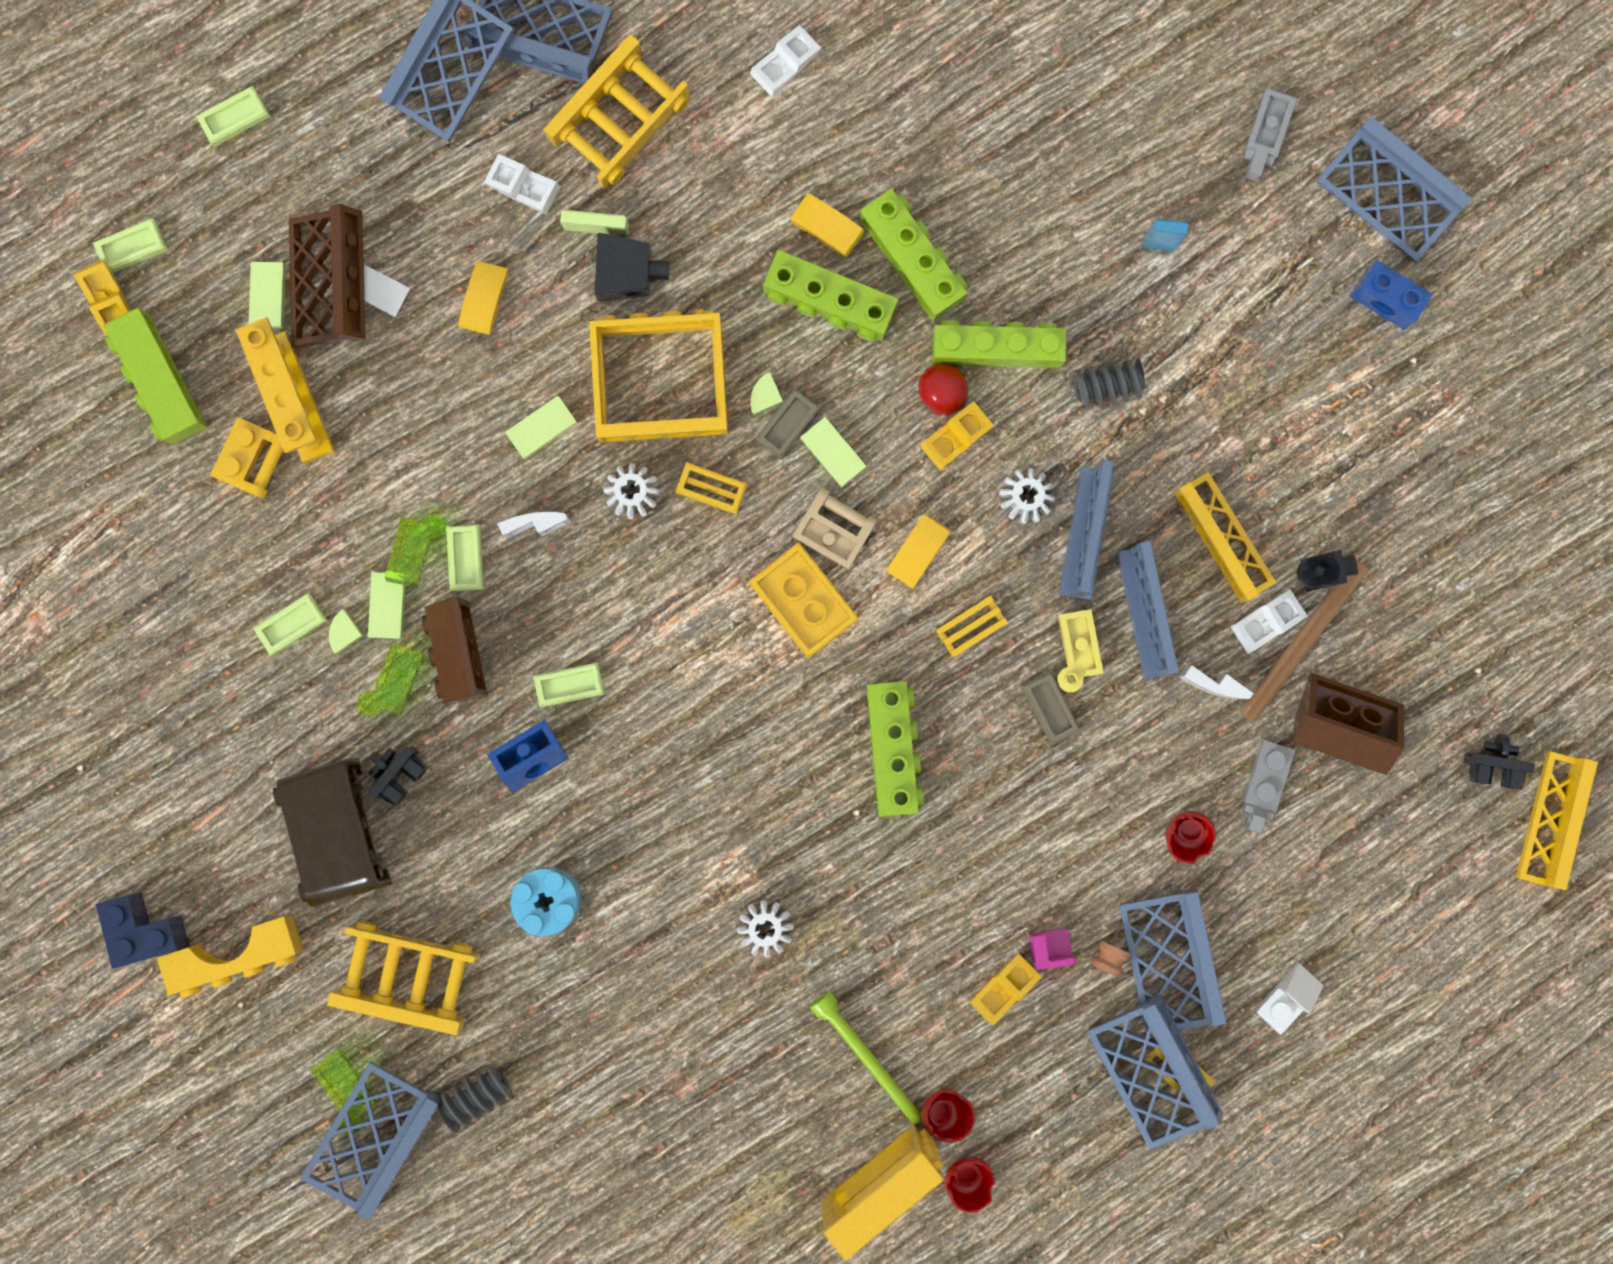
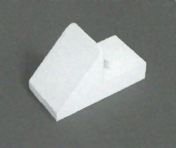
M1297 962L1254 1011L1278 1034L1282 1035L1303 1011L1308 1014L1312 1012L1324 985Z

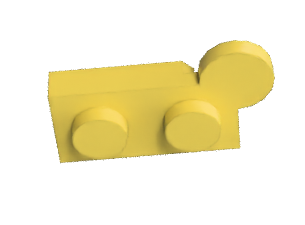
M1091 609L1058 615L1067 667L1058 673L1057 684L1065 692L1072 693L1078 691L1082 687L1083 677L1104 673Z

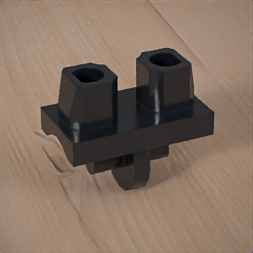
M1342 550L1302 559L1297 568L1298 580L1306 587L1307 592L1348 583L1347 577L1358 575L1355 556L1343 557Z
M1498 734L1494 742H1484L1483 749L1493 752V756L1465 753L1464 763L1470 764V782L1491 785L1493 769L1498 768L1503 769L1500 787L1522 790L1526 773H1534L1535 763L1507 759L1508 755L1518 756L1519 746L1510 745V738L1506 734Z
M405 746L392 763L390 761L397 754L392 748L389 747L382 756L373 752L369 758L375 765L368 773L376 779L383 770L385 772L369 790L368 794L374 799L383 798L395 806L399 805L408 794V791L396 782L398 778L404 773L414 782H417L428 770V767L417 756L420 752L413 746L410 748Z

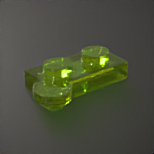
M431 514L426 516L421 523H417L413 519L400 518L384 576L386 582L419 587L431 540H439L446 534L447 524L442 516Z
M392 642L376 682L375 691L363 692L357 700V708L364 716L373 717L385 709L394 714L402 715L425 654Z
M338 1048L310 1069L336 1108L341 1110L360 1079L359 1074L342 1050ZM367 1087L369 1095H371L372 1093ZM362 1089L356 1098L364 1097ZM376 1099L371 1100V1105H375L378 1101ZM365 1102L352 1105L348 1110L352 1124L364 1121L362 1113L367 1110ZM345 1118L339 1127L346 1126ZM361 1128L353 1129L354 1134L358 1133ZM348 1131L342 1133L349 1136Z

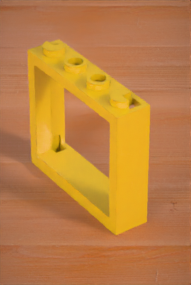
M698 309L692 315H681L680 311H666L662 313L661 317H649L647 313H634L629 315L630 319H617L614 315H606V317L597 318V321H589L596 439L599 443L728 435L720 313H714V310L704 311V309ZM712 330L717 417L608 424L603 337Z
M913 1124L822 1199L823 1234L845 1261L944 1180L941 1171L944 1165L940 1160L941 1156L938 1153L937 1143L925 1129L920 1131Z

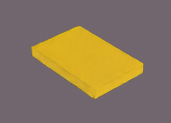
M800 542L748 581L807 659L859 620V617Z

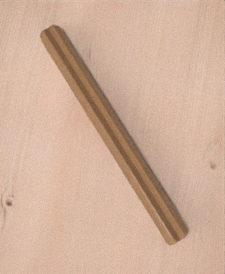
M1356 560L1358 575L1347 577L1348 583L1336 585L1330 589L1254 691L1252 697L1240 710V714L1250 722L1258 720L1368 572V568L1362 562Z

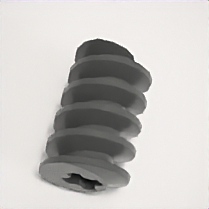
M1137 358L1134 365L1131 361L1125 360L1121 368L1118 363H1111L1109 371L1104 365H1099L1096 374L1091 367H1087L1084 370L1083 376L1076 369L1073 371V384L1078 401H1082L1085 408L1089 410L1092 399L1096 400L1099 407H1103L1104 397H1108L1111 404L1115 405L1118 394H1121L1125 403L1129 402L1130 392H1134L1137 400H1141L1142 392L1145 388V377L1141 360Z
M490 1063L486 1066L488 1076L485 1077L480 1071H476L475 1077L477 1082L473 1083L469 1078H464L465 1089L463 1091L454 1084L452 1086L453 1097H450L445 1091L440 1093L442 1103L439 1105V1112L444 1123L452 1132L457 1133L460 1130V1125L465 1127L470 1125L472 1118L480 1119L483 1116V1111L487 1113L494 1110V1103L502 1106L506 1102V1097L509 1099L514 1098L507 1079Z

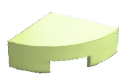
M770 372L762 376L752 390L750 403L753 416L783 403Z
M346 609L339 611L330 625L329 642L332 651L337 655L364 636Z

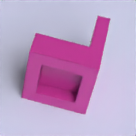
M1066 928L1028 933L1033 966L1037 970L1076 964V959L1071 951L1069 932Z

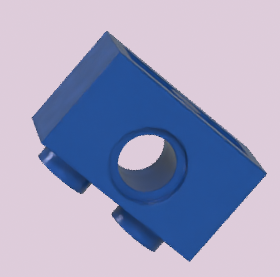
M1376 260L1365 269L1349 297L1405 330L1418 320L1433 294Z
M545 720L487 754L501 780L512 793L569 759L556 735Z

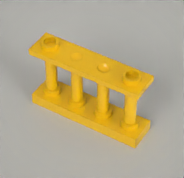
M631 34L627 36L543 129L547 139L554 146L558 147L562 142H569L601 171L597 175V179L603 189H606L610 183L612 185L616 184L622 178L627 164L674 112L680 113L690 100L688 98L690 96L689 87L685 81H682L674 90L641 61L642 50L640 42ZM627 70L629 72L634 71L666 99L654 113L620 85L619 79ZM605 94H612L644 123L632 137L598 108V102ZM584 118L593 120L622 146L610 161L576 132V126Z
M267 317L236 329L284 453L287 454L297 450L304 464L334 453V447L295 349L291 346L289 334L284 331L275 335Z
M357 920V924L345 927L344 934L357 936L346 985H342L341 989L338 988L330 992L327 1006L456 1036L463 1031L465 1017L457 1016L458 1011L455 1010L466 962L475 963L479 960L481 953L472 951L473 946L464 943L454 942L452 947L376 929L377 924L363 920ZM370 940L389 944L378 992H375L373 996L361 994L362 989L359 988ZM402 947L421 951L410 1000H406V1003L393 1001L394 996L391 995ZM434 954L453 959L442 1007L438 1008V1011L426 1009V1004L423 1003Z

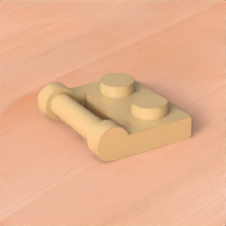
M822 487L792 538L849 570L878 520L871 515L866 517L830 496V491ZM822 506L861 528L858 535L855 536L818 514Z

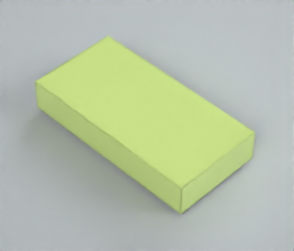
M252 85L196 117L210 143L216 147L271 116Z
M573 210L561 211L560 222L566 231L628 236L629 223L625 215Z
M153 218L93 242L99 259L106 260L112 273L168 250L158 223Z
M251 262L249 324L267 317L272 328L284 329L285 263Z
M556 396L505 433L522 458L526 460L578 423L560 397Z
M826 417L800 437V440L841 488L867 467Z
M479 524L446 526L450 592L484 590L481 526Z
M371 572L369 638L403 639L406 574Z
M307 593L253 629L269 655L274 656L328 622L312 594Z
M599 663L533 676L539 708L605 695Z

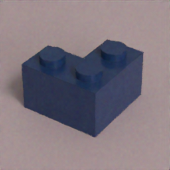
M142 892L96 904L112 969L190 947L182 915L149 923Z

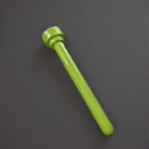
M830 990L823 993L809 1008L817 1018L822 1017L824 1021L828 1020L909 1121L913 1124L919 1123L922 1119L921 1113L838 1012L840 1009L837 1005L838 1000Z

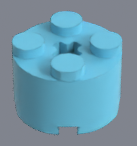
M552 866L538 868L523 876L514 886L511 895V911L514 919L525 932L537 936H551L564 930L575 920L582 903V893L576 879L564 870ZM543 893L546 897L552 896L554 900L549 905V909L546 905H541L540 903Z

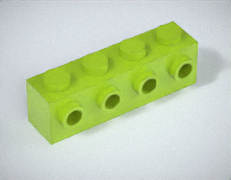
M891 188L862 208L859 213V220L934 323L965 301L968 286L958 272L953 274L947 266L949 260L944 251L939 246L934 248L929 241L930 233L921 220L916 222L909 213L911 207L902 194L897 196Z
M777 250L763 283V292L768 294L767 299L779 305H785L786 302L798 307V312L808 317L814 318L816 314L828 319L827 323L841 330H845V327L858 331L857 336L870 342H875V339L883 341L898 304V298L780 250Z
M138 307L103 325L108 334L105 337L106 343L115 355H119L123 363L120 366V370L129 383L133 382L138 392L134 395L140 408L144 412L147 411L151 417L152 422L149 423V426L158 440L175 445L208 428L150 314Z
M944 320L941 321V325L934 326L932 333V365L944 363L954 366L1061 369L1066 361V328H1058V324L1041 323L1038 324V328L1025 327V323L1009 322L1006 323V327L993 326V323L989 321L973 322V326H961L959 321Z
M907 681L866 685L878 816L919 813L918 806H924L923 788L922 786H916L915 773H921L920 755L919 753H913L912 740H918L916 720L910 721L909 708L915 707L913 688H907Z

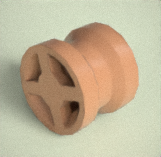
M1101 940L1099 943L1100 952L1097 957L1093 958L1091 965L1121 978L1124 973L1122 969L1123 964L1130 959L1131 953Z

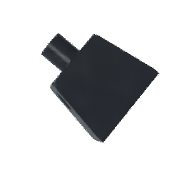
M598 233L594 292L598 302L649 296L651 280L669 281L670 261L652 260L650 244Z

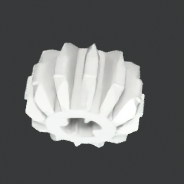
M630 463L629 473L627 474L621 466H618L617 472L620 477L618 479L613 475H608L607 477L608 481L614 484V487H604L605 494L614 495L606 501L607 505L612 507L618 504L615 510V514L621 516L627 508V517L630 520H633L635 517V509H638L642 517L647 516L643 506L647 504L651 508L656 507V503L649 496L660 495L659 489L649 488L657 482L656 477L646 478L649 471L646 467L641 468L638 474H636L637 469L634 463ZM630 484H634L637 490L640 489L639 493L633 495V499H629L628 495L624 493V490L630 489Z
M1033 468L1027 470L1026 478H1024L1020 470H1016L1014 472L1016 481L1007 477L1004 480V484L1009 489H1001L999 491V496L1009 498V500L1004 501L1000 505L1001 509L1012 507L1013 510L1009 513L1008 518L1012 520L1017 513H1020L1021 524L1027 523L1028 514H1030L1034 523L1039 522V512L1048 515L1051 511L1044 503L1050 504L1055 501L1054 496L1045 494L1054 488L1053 484L1048 483L1044 486L1041 484L1046 477L1044 473H1041L1037 479H1033ZM1023 489H1027V493L1033 492L1034 497L1031 499V504H1026L1027 500L1021 501L1019 496L1023 493Z
M761 900L760 912H758L755 905L750 904L748 906L753 917L741 914L740 920L749 924V926L738 927L737 932L739 934L749 933V936L744 938L741 944L747 946L753 941L755 943L751 951L753 955H756L759 947L762 946L764 947V956L770 957V946L772 945L778 953L783 951L782 945L778 940L785 943L791 942V937L782 931L793 930L794 925L793 923H782V921L790 916V913L784 911L778 916L776 914L780 906L778 902H775L772 910L768 911L767 901ZM766 920L772 923L771 929L775 928L774 933L768 932L765 936H761L759 934L760 928L756 929V925L758 923L764 924Z

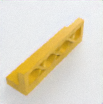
M1209 471L1173 492L1240 603L1253 599L1260 592L1276 583ZM1205 482L1211 492L1209 505L1203 503L1194 488ZM1215 500L1220 506V508L1214 506ZM1212 511L1226 516L1228 520L1226 533L1221 532L1211 516ZM1232 528L1234 529L1237 535L1231 534ZM1229 539L1242 542L1245 547L1243 560H1238L1229 545ZM1249 556L1251 557L1254 563L1248 562ZM1246 567L1258 569L1265 582L1255 587L1246 573Z
M1552 751L1546 752L1515 878L1551 888L1567 890L1595 777L1597 761L1586 758H1574ZM1555 760L1571 764L1568 777L1559 783L1552 774ZM1556 792L1561 800L1560 809L1549 814L1544 805L1546 796ZM1548 823L1553 831L1552 841L1542 846L1536 837L1538 828ZM1538 855L1541 856L1545 863L1542 878L1527 874L1530 860Z

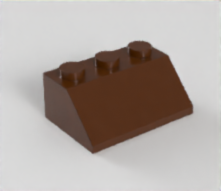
M452 597L424 607L426 615L422 616V626L425 634H430L432 647L428 648V656L431 666H436L439 679L434 681L438 699L443 698L444 704H454L488 697L469 601L460 597Z
M1311 673L1294 719L1293 743L1387 775L1404 749V705Z

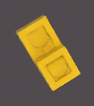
M807 193L790 217L793 225L815 236L822 245L847 258L865 232L845 215Z
M102 259L75 271L73 276L90 303V311L105 336H107L108 334L103 325L130 312L131 309L105 259Z
M476 261L458 322L460 328L487 335L491 334L500 309L499 300L509 276L508 268Z
M973 401L951 418L947 424L926 439L920 447L941 471L990 431L994 425Z
M924 513L886 572L913 589L951 530Z
M1017 953L968 1002L990 1025H995L1016 1001H1020L1042 976Z

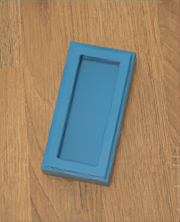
M1155 219L1144 236L1143 248L1175 251L1187 236L1188 223L1185 221Z

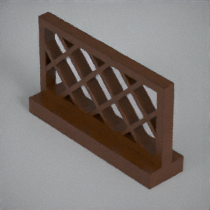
M343 204L330 206L328 211L289 219L291 346L301 348L342 340H366L362 211ZM330 220L331 234L327 237L322 231ZM307 225L311 232L303 243L301 241L300 226ZM319 237L324 245L317 256H315L310 249ZM331 252L332 266L328 269L323 262ZM307 256L312 263L306 273L303 274L301 272V263ZM318 270H320L325 277L316 288L311 281ZM332 283V300L329 302L324 294ZM306 288H308L313 295L306 306L302 304V295ZM321 302L326 309L317 320L312 312L318 303ZM333 315V333H329L324 327ZM308 320L314 327L309 335L303 338V326Z

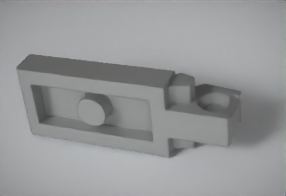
M1267 87L1264 90L1244 149L1245 154L1243 158L1250 160L1244 178L1257 182L1258 178L1262 175L1264 166L1271 167L1273 165V162L1279 155L1297 97Z
M1261 740L1242 800L1244 803L1243 811L1249 812L1244 829L1261 834L1266 818L1273 819L1274 814L1277 812L1294 757V749Z

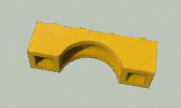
M292 913L253 926L247 948L235 960H220L212 957L197 944L157 957V961L168 996L180 992L181 998L200 993L201 985L211 982L212 987L215 988L233 982L231 975L243 972L244 978L264 972L263 965L275 962L276 968L295 962L294 955L303 952L304 949Z

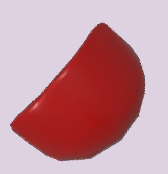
M935 364L927 368L919 378L918 393L920 399L933 414L950 416L960 411L968 400L966 378L954 365Z
M1194 811L1179 813L1170 820L1166 828L1167 848L1177 861L1195 864L1198 858L1209 855L1212 851L1216 839L1213 822L1204 813Z
M949 1089L934 1091L925 1099L921 1111L924 1129L935 1139L947 1143L965 1139L972 1132L976 1120L972 1103L958 1092Z
M976 1156L960 1157L947 1169L944 1187L955 1208L965 1213L979 1212L992 1202L991 1191L996 1183L993 1172L986 1161Z

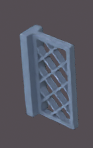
M434 0L379 98L387 104L396 107L447 142H450L515 28L472 0ZM464 3L472 9L475 23L459 27L456 13L461 4ZM479 14H481L488 20L480 21ZM452 22L453 28L448 29L450 23ZM496 24L504 30L498 42L486 45L482 26ZM476 28L481 46L464 50L460 32ZM454 33L459 52L442 55L440 48L442 37ZM493 49L489 56L487 50ZM436 51L437 57L431 58L433 53ZM482 51L485 62L482 70L470 73L465 55ZM460 57L464 75L448 79L444 60ZM438 62L442 80L426 84L423 72L427 64ZM477 77L472 85L471 78ZM420 80V85L415 86L417 81ZM466 80L467 96L463 100L453 102L449 83ZM444 85L448 103L432 107L428 88ZM422 90L426 105L425 109L414 111L404 105L411 92ZM461 105L456 113L455 106ZM449 108L452 122L448 129L444 131L436 125L433 112ZM428 113L429 120L421 116V114Z
M479 0L478 5L490 13L496 11L499 18L508 25L513 26L526 20L532 30L522 36L513 33L499 58L584 84L593 75V66L613 14L612 8L587 0H541L542 4L526 10L521 0H490V4H488L489 0ZM516 1L522 13L505 19L500 8ZM560 4L570 7L572 13L560 19H556L551 8ZM547 11L552 22L536 29L531 17ZM591 13L602 16L600 24L587 29L582 20V17ZM474 16L471 21H467L466 25L475 23ZM577 20L582 32L567 38L561 27ZM496 24L482 26L486 45L498 42L504 30ZM476 28L463 31L467 48L471 49L481 46ZM557 29L562 41L553 45L544 43L541 36ZM587 38L591 45L588 56L574 52L571 45ZM493 49L487 50L489 55Z
M1372 116L1363 124L1316 180L1317 183L1415 263L1460 211L1472 200L1470 196ZM1359 140L1370 147V161L1353 162L1352 148ZM1376 153L1383 159L1376 160ZM1347 155L1348 163L1339 164ZM1389 163L1395 168L1396 181L1378 183L1377 165ZM1371 165L1373 183L1355 185L1353 167ZM1348 168L1349 186L1336 187L1327 177L1334 169ZM1401 174L1409 180H1401ZM1415 184L1420 188L1421 202L1403 203L1402 185ZM1396 186L1398 204L1380 206L1378 188ZM1373 188L1374 207H1360L1356 203L1355 190ZM1342 191H1350V197ZM1426 194H1427L1429 197H1431L1433 200L1427 201V200H1426ZM1439 204L1449 212L1441 223L1428 224V205ZM1421 206L1423 225L1405 226L1403 208ZM1398 209L1399 227L1386 228L1382 225L1380 211ZM1375 211V218L1368 212ZM1429 228H1436L1429 236ZM1423 229L1424 243L1415 252L1406 244L1405 231ZM1392 232H1400V239Z
M1103 459L1094 469L1082 467L1080 470L1058 592L1060 596L1087 601L1092 600L1115 472H1112L1114 461Z
M1151 541L1141 542L1131 549L1118 551L1116 555L1143 679L1145 680L1179 673Z
M1198 889L1119 904L1128 950L1131 953L1130 959L1140 1006L1147 1003L1146 996L1149 998L1158 995L1162 996L1168 985L1172 984L1185 993L1176 1009L1165 1003L1168 1010L1173 1013L1171 1015L1173 1019L1177 1016L1183 1020L1175 1022L1179 1030L1211 1024L1213 1026L1226 1024ZM1180 901L1182 915L1175 925L1159 915L1166 903ZM1159 905L1155 912L1148 908ZM1141 908L1152 915L1142 931L1130 924L1128 910ZM1155 919H1158L1172 929L1162 944L1145 934ZM1183 920L1186 932L1178 928ZM1132 930L1139 934L1135 942L1133 940ZM1175 932L1188 939L1189 947L1182 958L1166 948ZM1142 938H1145L1159 948L1149 963L1136 954L1135 948ZM1162 951L1179 961L1169 977L1153 967ZM1190 952L1193 965L1186 961ZM1139 963L1146 967L1142 974L1140 973ZM1182 964L1195 972L1196 980L1189 990L1173 980ZM1149 970L1166 980L1156 996L1143 987L1142 981ZM1197 985H1198V990H1199L1200 998H1199L1198 996H1196L1195 994H1193V991L1195 990V988L1197 987ZM1189 997L1202 1005L1204 1017L1189 1019L1180 1013V1010ZM1143 1017L1144 1025H1145V1029H1146V1034H1147L1148 1029H1149V1026H1148V1024L1146 1023V1021H1145V1019H1144V1017Z
M1161 995L1149 999L1146 1004L1088 1029L1087 1033L1149 1150L1206 1127L1208 1130L1220 1125L1223 1111ZM1143 1015L1149 1026L1146 1037L1128 1030L1131 1019ZM1125 1022L1124 1028L1118 1026ZM1110 1030L1121 1034L1117 1049L1104 1045L1099 1033ZM1151 1033L1153 1034L1156 1040L1150 1038ZM1125 1036L1144 1043L1139 1058L1121 1051ZM1148 1045L1158 1048L1163 1052L1165 1059L1162 1066L1144 1060ZM1109 1054L1115 1056L1114 1060H1112ZM1118 1058L1137 1064L1133 1079L1118 1072L1116 1068ZM1167 1063L1169 1064L1172 1070L1166 1068ZM1141 1066L1160 1073L1156 1087L1137 1081ZM1163 1075L1177 1079L1181 1086L1178 1096L1159 1089ZM1125 1084L1130 1085V1089H1129V1090H1128V1088L1126 1087ZM1134 1087L1153 1094L1149 1108L1134 1102L1132 1098ZM1183 1092L1187 1099L1182 1098ZM1157 1096L1176 1103L1171 1117L1152 1110ZM1179 1104L1193 1109L1198 1120L1188 1124L1175 1119ZM1141 1113L1146 1115L1145 1120L1143 1119ZM1150 1117L1169 1124L1165 1134L1153 1137L1147 1126ZM1172 1126L1178 1127L1177 1129L1171 1131Z
M370 1060L301 1175L300 1180L358 1211V1216L369 1221L433 1115L441 1096L431 1090L427 1092ZM371 1072L384 1078L386 1091L369 1095L366 1080ZM391 1083L397 1085L398 1087L392 1089ZM362 1089L364 1097L356 1098ZM407 1091L418 1097L411 1108L398 1111L394 1094ZM389 1096L393 1113L375 1117L371 1100ZM365 1102L370 1119L352 1124L348 1110L352 1105ZM407 1115L405 1120L401 1124L400 1117ZM345 1118L346 1126L339 1127ZM395 1118L398 1130L396 1135L381 1140L376 1123ZM371 1125L375 1142L357 1146L353 1129ZM348 1131L352 1148L334 1153L331 1142L333 1135ZM390 1144L384 1153L383 1145ZM327 1147L329 1154L321 1156ZM377 1147L380 1162L376 1166L363 1169L359 1152ZM354 1154L358 1171L340 1175L336 1158ZM331 1160L335 1177L321 1180L311 1174L316 1164ZM372 1173L367 1182L365 1175ZM360 1176L363 1190L356 1199L345 1193L342 1181ZM337 1183L338 1188L332 1186L331 1184Z

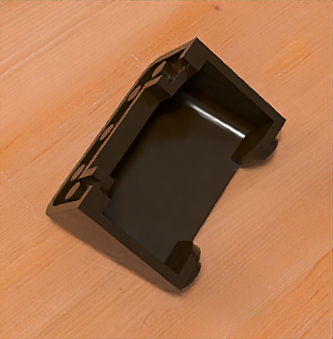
M359 758L340 760L279 779L277 787L273 788L275 802L277 806L282 807L301 883L298 884L301 900L308 902L311 907L392 885L389 870H382L380 864L377 865L376 863L382 860L381 854H376L360 794V791L363 790L362 784L355 783L358 780L357 775L363 774Z

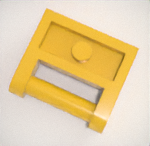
M237 417L210 476L264 500L268 493L265 489L283 453V448L277 434ZM266 441L271 442V447L254 483L247 482Z

